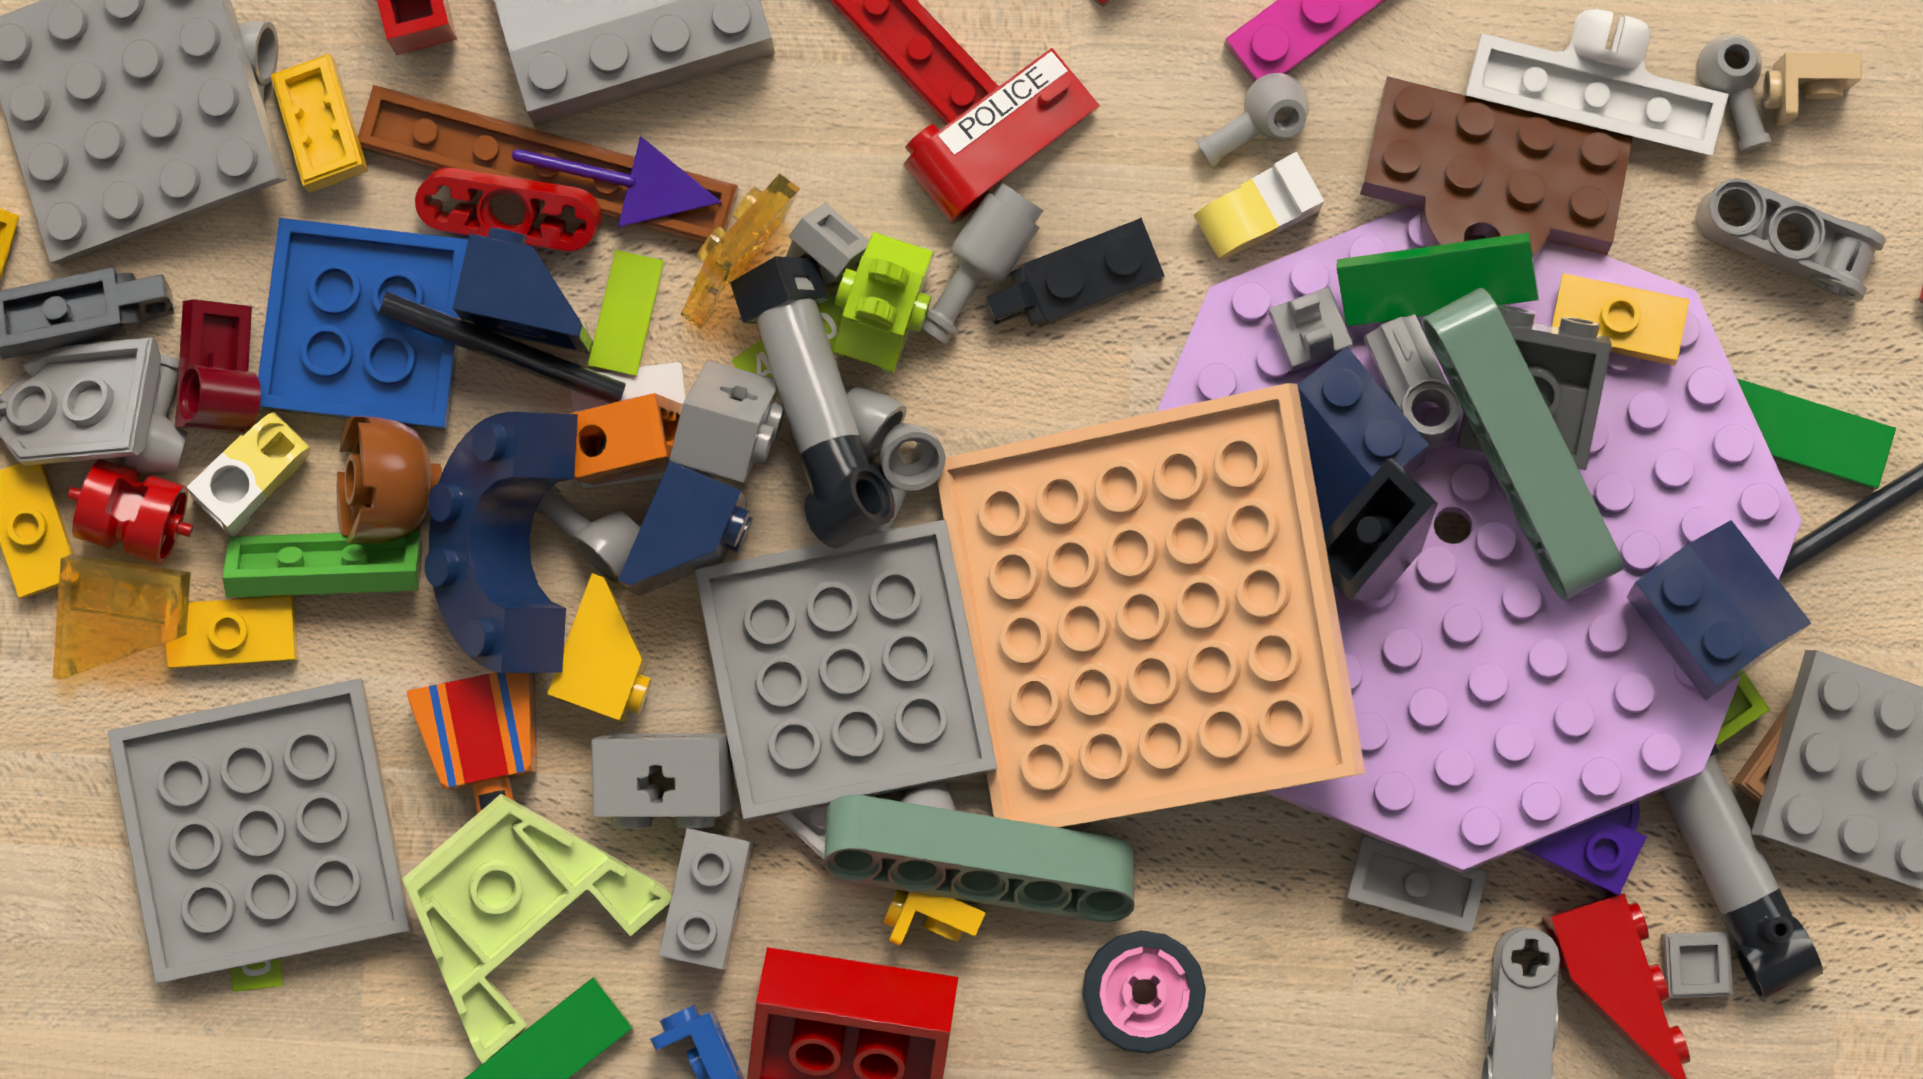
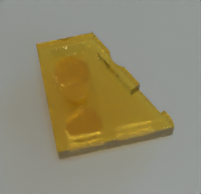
M779 173L764 191L755 186L747 193L733 214L737 221L728 232L720 226L712 232L697 254V258L704 263L682 310L681 315L699 329L703 328L713 315L712 311L721 292L732 280L742 276L747 271L760 251L785 221L800 189L798 186Z
M74 554L62 557L60 560L53 679L63 680L86 670L114 662L134 653L185 636L187 634L191 572Z

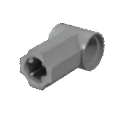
M1416 315L1401 316L1380 325L1377 329L1364 336V343L1385 389L1392 401L1430 445L1429 449L1440 447L1449 440L1454 432L1461 406L1451 386L1443 376ZM1420 402H1434L1445 412L1446 421L1438 426H1424L1415 419L1412 408Z

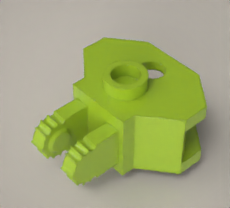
M876 232L872 233L857 271L846 268L837 292L835 305L843 307L844 311L833 350L835 356L844 359L848 356L882 367V371L894 375L910 329L917 332L921 331L932 296L924 294L923 290L934 251Z

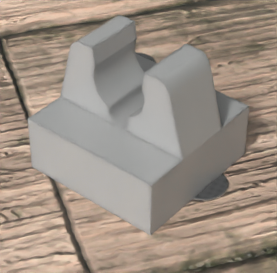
M824 203L802 217L788 237L792 241L786 257L805 258L807 254L812 256L820 263V273L826 286L843 274L846 268L850 269L861 260L869 240Z
M1330 286L1269 308V317L1291 372L1331 359L1346 346L1352 351V341Z

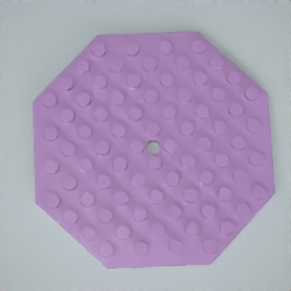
M1403 208L1210 286L1157 412L1286 383L1298 384L1328 360L1291 372L1269 317V308L1330 286L1346 326L1336 270L1337 259L1428 247L1421 229V209ZM1471 235L1466 237L1464 241L1486 239V237ZM1547 240L1540 255L1534 262L1539 300L1507 305L1534 311L1536 313L1534 323L1551 326L1563 273L1690 299L1679 356L1675 366L1610 352L1587 469H1579L1618 548L1623 561V570L1566 601L1562 600L1547 580L1484 452L1458 447V437L1463 417V410L1460 408L1456 427L1449 440L1440 447L1428 449L1425 463L1410 474L1438 503L1422 552L1381 599L1350 601L1333 584L1366 774L1266 791V794L1310 812H1318L1350 825L1354 830L1398 848L1403 847L1437 861V864L1459 873L1471 870L1539 842V840L1573 828L1702 774L1741 676L1705 700L1627 599V595L1635 581L1688 543L1730 520L1734 522L1779 580L1802 522L1696 290L1604 254ZM1426 316L1417 317L1423 332L1422 319ZM1389 321L1347 326L1346 329L1353 344V354L1387 393L1364 343V336ZM1437 360V363H1438V365H1439V367H1440V369H1441V371H1442V373H1443V376H1444L1446 382L1449 384V382H1448V380H1447V378H1446V376H1445V374H1444V372H1443V370H1442V368H1441V366H1440V364H1439V362H1438V360ZM1420 402L1412 408L1413 416L1424 426H1438L1446 421L1445 412L1434 402ZM1444 511L1459 513L1466 520L1470 521V535L1461 543H1445L1435 533L1434 521Z

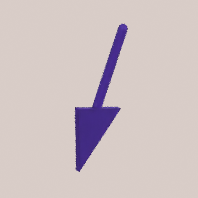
M642 136L639 138L631 175L516 149L512 153V158L516 162L628 187L618 228L722 203Z

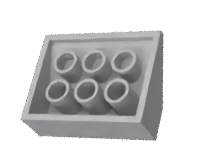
M494 0L524 104L534 126L775 54L771 33L760 0Z

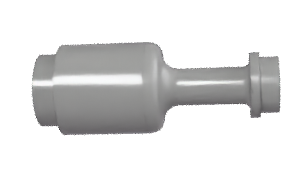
M1002 182L993 195L987 192L952 245V252L958 257L960 267L934 307L928 309L922 329L945 344L948 343L953 334L957 335L959 330L954 327L953 322L975 289L984 280L1002 282L1009 275L1040 227L1035 223L1043 213V210Z

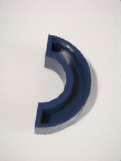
M503 412L485 418L468 431L457 444L443 469L438 484L430 492L428 506L431 517L429 553L425 560L426 578L433 585L441 615L454 640L472 660L491 671L499 673H563L566 608L552 602L538 585L531 564L530 534L534 514L544 494L558 482L574 479L578 414Z

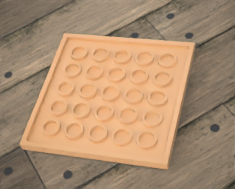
M1286 383L945 458V466L937 482L997 764V772L987 773L994 817L1061 828L1366 774L1297 384Z

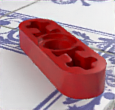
M450 167L432 172L420 185L415 196V207L419 217L426 225L433 229L464 235L472 233L487 237L489 228H500L525 235L527 237L526 244L564 251H574L586 246L598 231L602 220L599 203L593 195L581 188ZM443 186L450 187L452 198L470 202L477 194V190L483 191L477 206L478 219L472 217L476 205L458 203L448 213L443 211L442 201L432 198V195H436ZM503 193L516 196L524 206V220L515 225L501 222L493 213V198ZM539 200L545 201L541 212L543 214L560 215L566 206L569 205L575 207L576 218L585 220L586 223H581L576 231L572 233L566 231L565 220L546 216L540 224V229L535 228L534 223L540 211Z

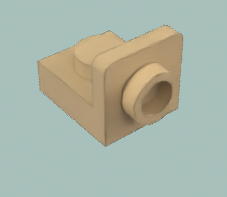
M1785 53L1773 64V71H1766L1763 86L1764 106L1766 109H1774V125H1788L1798 117V89H1804V97L1807 99L1829 100L1843 97V90H1849L1862 79V54Z

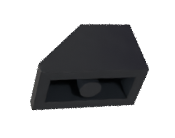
M1387 459L1324 533L1332 583L1350 601L1381 599L1422 552L1438 503L1394 459Z

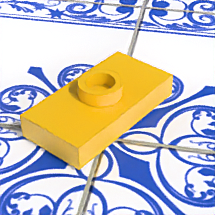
M330 53L271 74L304 188L311 193L368 172L338 67Z
M1563 273L1551 326L1559 328L1561 317L1590 320L1600 324L1598 335L1610 338L1612 343L1611 353L1675 366L1679 356L1690 299Z
M19 463L0 470V545L18 598L21 599L32 597L83 578L45 464L24 466Z
M292 595L164 604L167 668L169 669L298 660L295 597Z

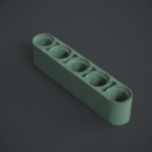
M1480 287L1422 319V326L1436 358L1547 580L1557 595L1566 601L1622 571L1623 561L1618 548L1492 297L1485 289Z
M863 795L842 796L831 801L827 807L824 868L828 874L837 879L1097 922L1118 921L1129 916L1134 910V849L1131 844L1123 839Z

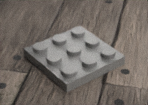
M1805 650L1751 834L1918 891H1923V687L1818 650Z

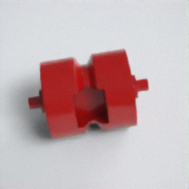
M98 459L90 469L82 489L71 487L68 492L67 498L77 501L72 524L74 538L108 549L117 542H121L125 554L162 565L169 557L179 534L190 537L193 531V525L183 522L188 501L187 486L153 475L140 482L138 481L136 470L116 463Z

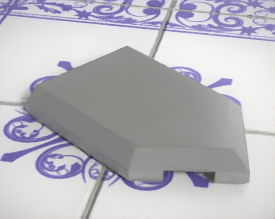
M153 337L78 344L35 353L22 365L26 371L0 395V438L24 466L139 455L146 448L161 364V355L157 341Z

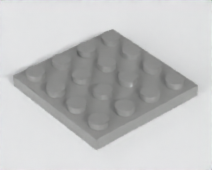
M40 0L0 16V102L50 263L62 265L287 181L251 63L243 44L231 0Z
M946 520L861 536L838 548L819 544L694 569L744 822L828 806L831 801L847 795L873 797L908 790L918 786L997 772V764Z
M358 678L108 730L156 984L413 931L363 679Z

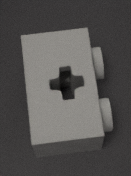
M707 360L683 402L670 461L744 483L754 462L765 464L771 443L776 441L780 431L785 409L783 404L775 402L778 393L775 379Z
M606 733L592 739L593 817H613V827L616 828L652 826V817H676V827L706 828L715 826V817H721L733 810V764L727 733ZM662 770L664 777L675 778V787L664 792L662 785L651 784V775Z
M686 829L659 956L722 970L727 968L753 848L752 842Z

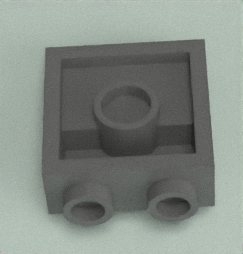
M1497 305L1578 469L1586 470L1612 345L1610 338L1598 335L1600 324L1590 320L1561 317L1558 328L1534 323L1536 314L1534 311L1514 306ZM1463 412L1458 447L1483 452Z

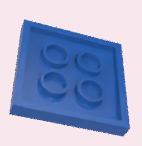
M279 218L258 373L261 388L259 409L349 419L350 416H374L396 420L406 426L447 430L458 346L377 314L387 291L460 319L453 310V304L468 239Z

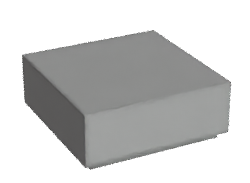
M1729 931L1662 934L1664 978L1670 998L1733 996Z

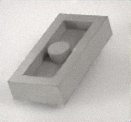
M1362 836L1345 899L1462 932L1472 933L1488 871L1475 867L1466 872L1459 873L1437 864V861L1406 848H1398L1384 841Z

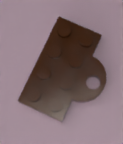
M1387 76L1382 91L1360 195L1421 209V229L1428 247L1464 242V239L1471 235L1493 238L1530 233L1534 262L1540 255L1546 240L1608 255L1614 240L1633 136Z

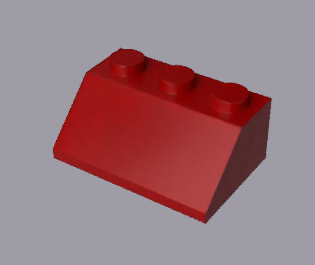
M767 947L755 1005L747 1079H943L959 977Z

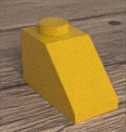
M592 573L564 646L563 673H554L547 694L552 698L625 724L629 711L636 714L641 712L651 686L652 678L643 675L646 667L645 659L609 582L604 577Z

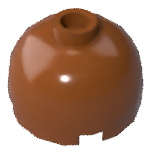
M350 416L345 423L339 452L352 453L348 456L345 472H337L336 484L337 512L341 534L348 536L346 541L348 543L379 544L397 541L411 534L425 518L430 492L438 484L442 474L441 465L430 462L426 443L415 430L405 424L381 417Z

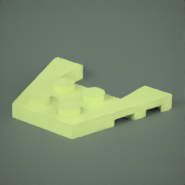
M502 794L402 878L474 1052L482 1063L487 1061L527 1026L522 1015L486 975L585 890H589L630 937L671 902L672 897L671 892L660 882Z

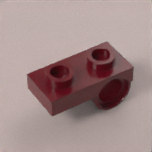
M197 299L183 301L175 428L236 434L244 433V429H248L254 424L260 408L261 388L257 375L254 372H248L252 306Z

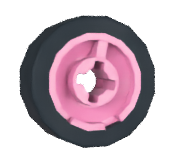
M1139 930L1116 936L1097 950L1085 970L1082 997L1088 1019L1104 1039L1125 1051L1150 1054L1172 1048L1191 1034L1203 1013L1206 987L1201 967L1185 945L1163 933ZM1147 979L1154 984L1156 995L1150 1003L1138 1004L1133 1000L1132 985L1137 980Z

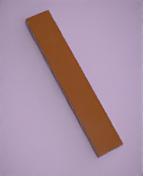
M376 85L372 87L358 134L362 150L434 170L450 167L581 188L594 196L600 205L602 216L620 221L628 187L516 162L512 158V153L514 150L520 149L631 175L635 159L634 156ZM683 170L722 203L633 224L722 249L739 190L738 185Z

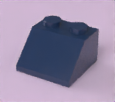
M489 228L487 237L470 233L453 304V310L460 319L497 334L590 354L593 344L592 339L534 247L526 244L527 237L520 233L500 228Z
M1348 346L1297 384L1323 533L1329 529L1387 459H1394L1410 475L1425 463L1430 446Z
M669 460L618 581L628 592L641 596L695 574L694 569L723 563L728 549L738 553L747 537L753 517L749 516L750 511L746 510L748 504L742 491Z
M1732 520L1685 545L1635 581L1627 595V599L1705 700L1712 697L1811 624V621Z

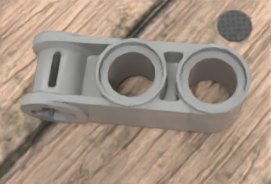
M1739 178L1727 180L1706 194L1698 204L1696 212L1698 228L1712 242L1811 281L1814 285L1829 293L1853 300H1863L1867 288L1862 283L1875 251L1882 250L1886 242V238L1882 234L1867 226L1839 219L1807 204L1800 203L1754 184L1749 180ZM1721 197L1733 198L1740 204L1744 213L1741 226H1731L1720 217L1718 204ZM1780 221L1791 222L1801 232L1802 243L1798 251L1787 249L1779 241L1777 228Z
M1526 927L1512 928L1499 938L1493 953L1492 984L1488 997L1485 1024L1487 1052L1483 1063L1481 1079H1554L1552 1054L1555 1048L1558 1028L1557 984L1560 961L1559 951L1553 939L1542 931ZM1525 939H1530V948L1541 952V960L1539 964H1529L1527 974L1523 975L1522 965L1512 962L1511 955L1513 950H1522L1525 946Z

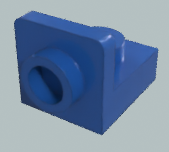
M695 1005L659 1021L664 1033L651 1038L655 1051L691 1035L696 1047L688 1050L687 1055L697 1079H744L715 1011L699 1016Z

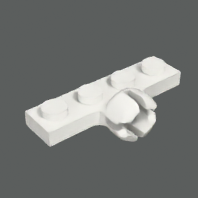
M1600 9L1585 10L1577 16L1571 41L1564 51H1552L1491 35L1480 34L1464 95L1713 156L1729 94L1654 76L1646 71L1644 59L1651 31L1643 21L1626 15L1625 17L1620 16L1610 50H1606L1605 47L1613 19V12Z

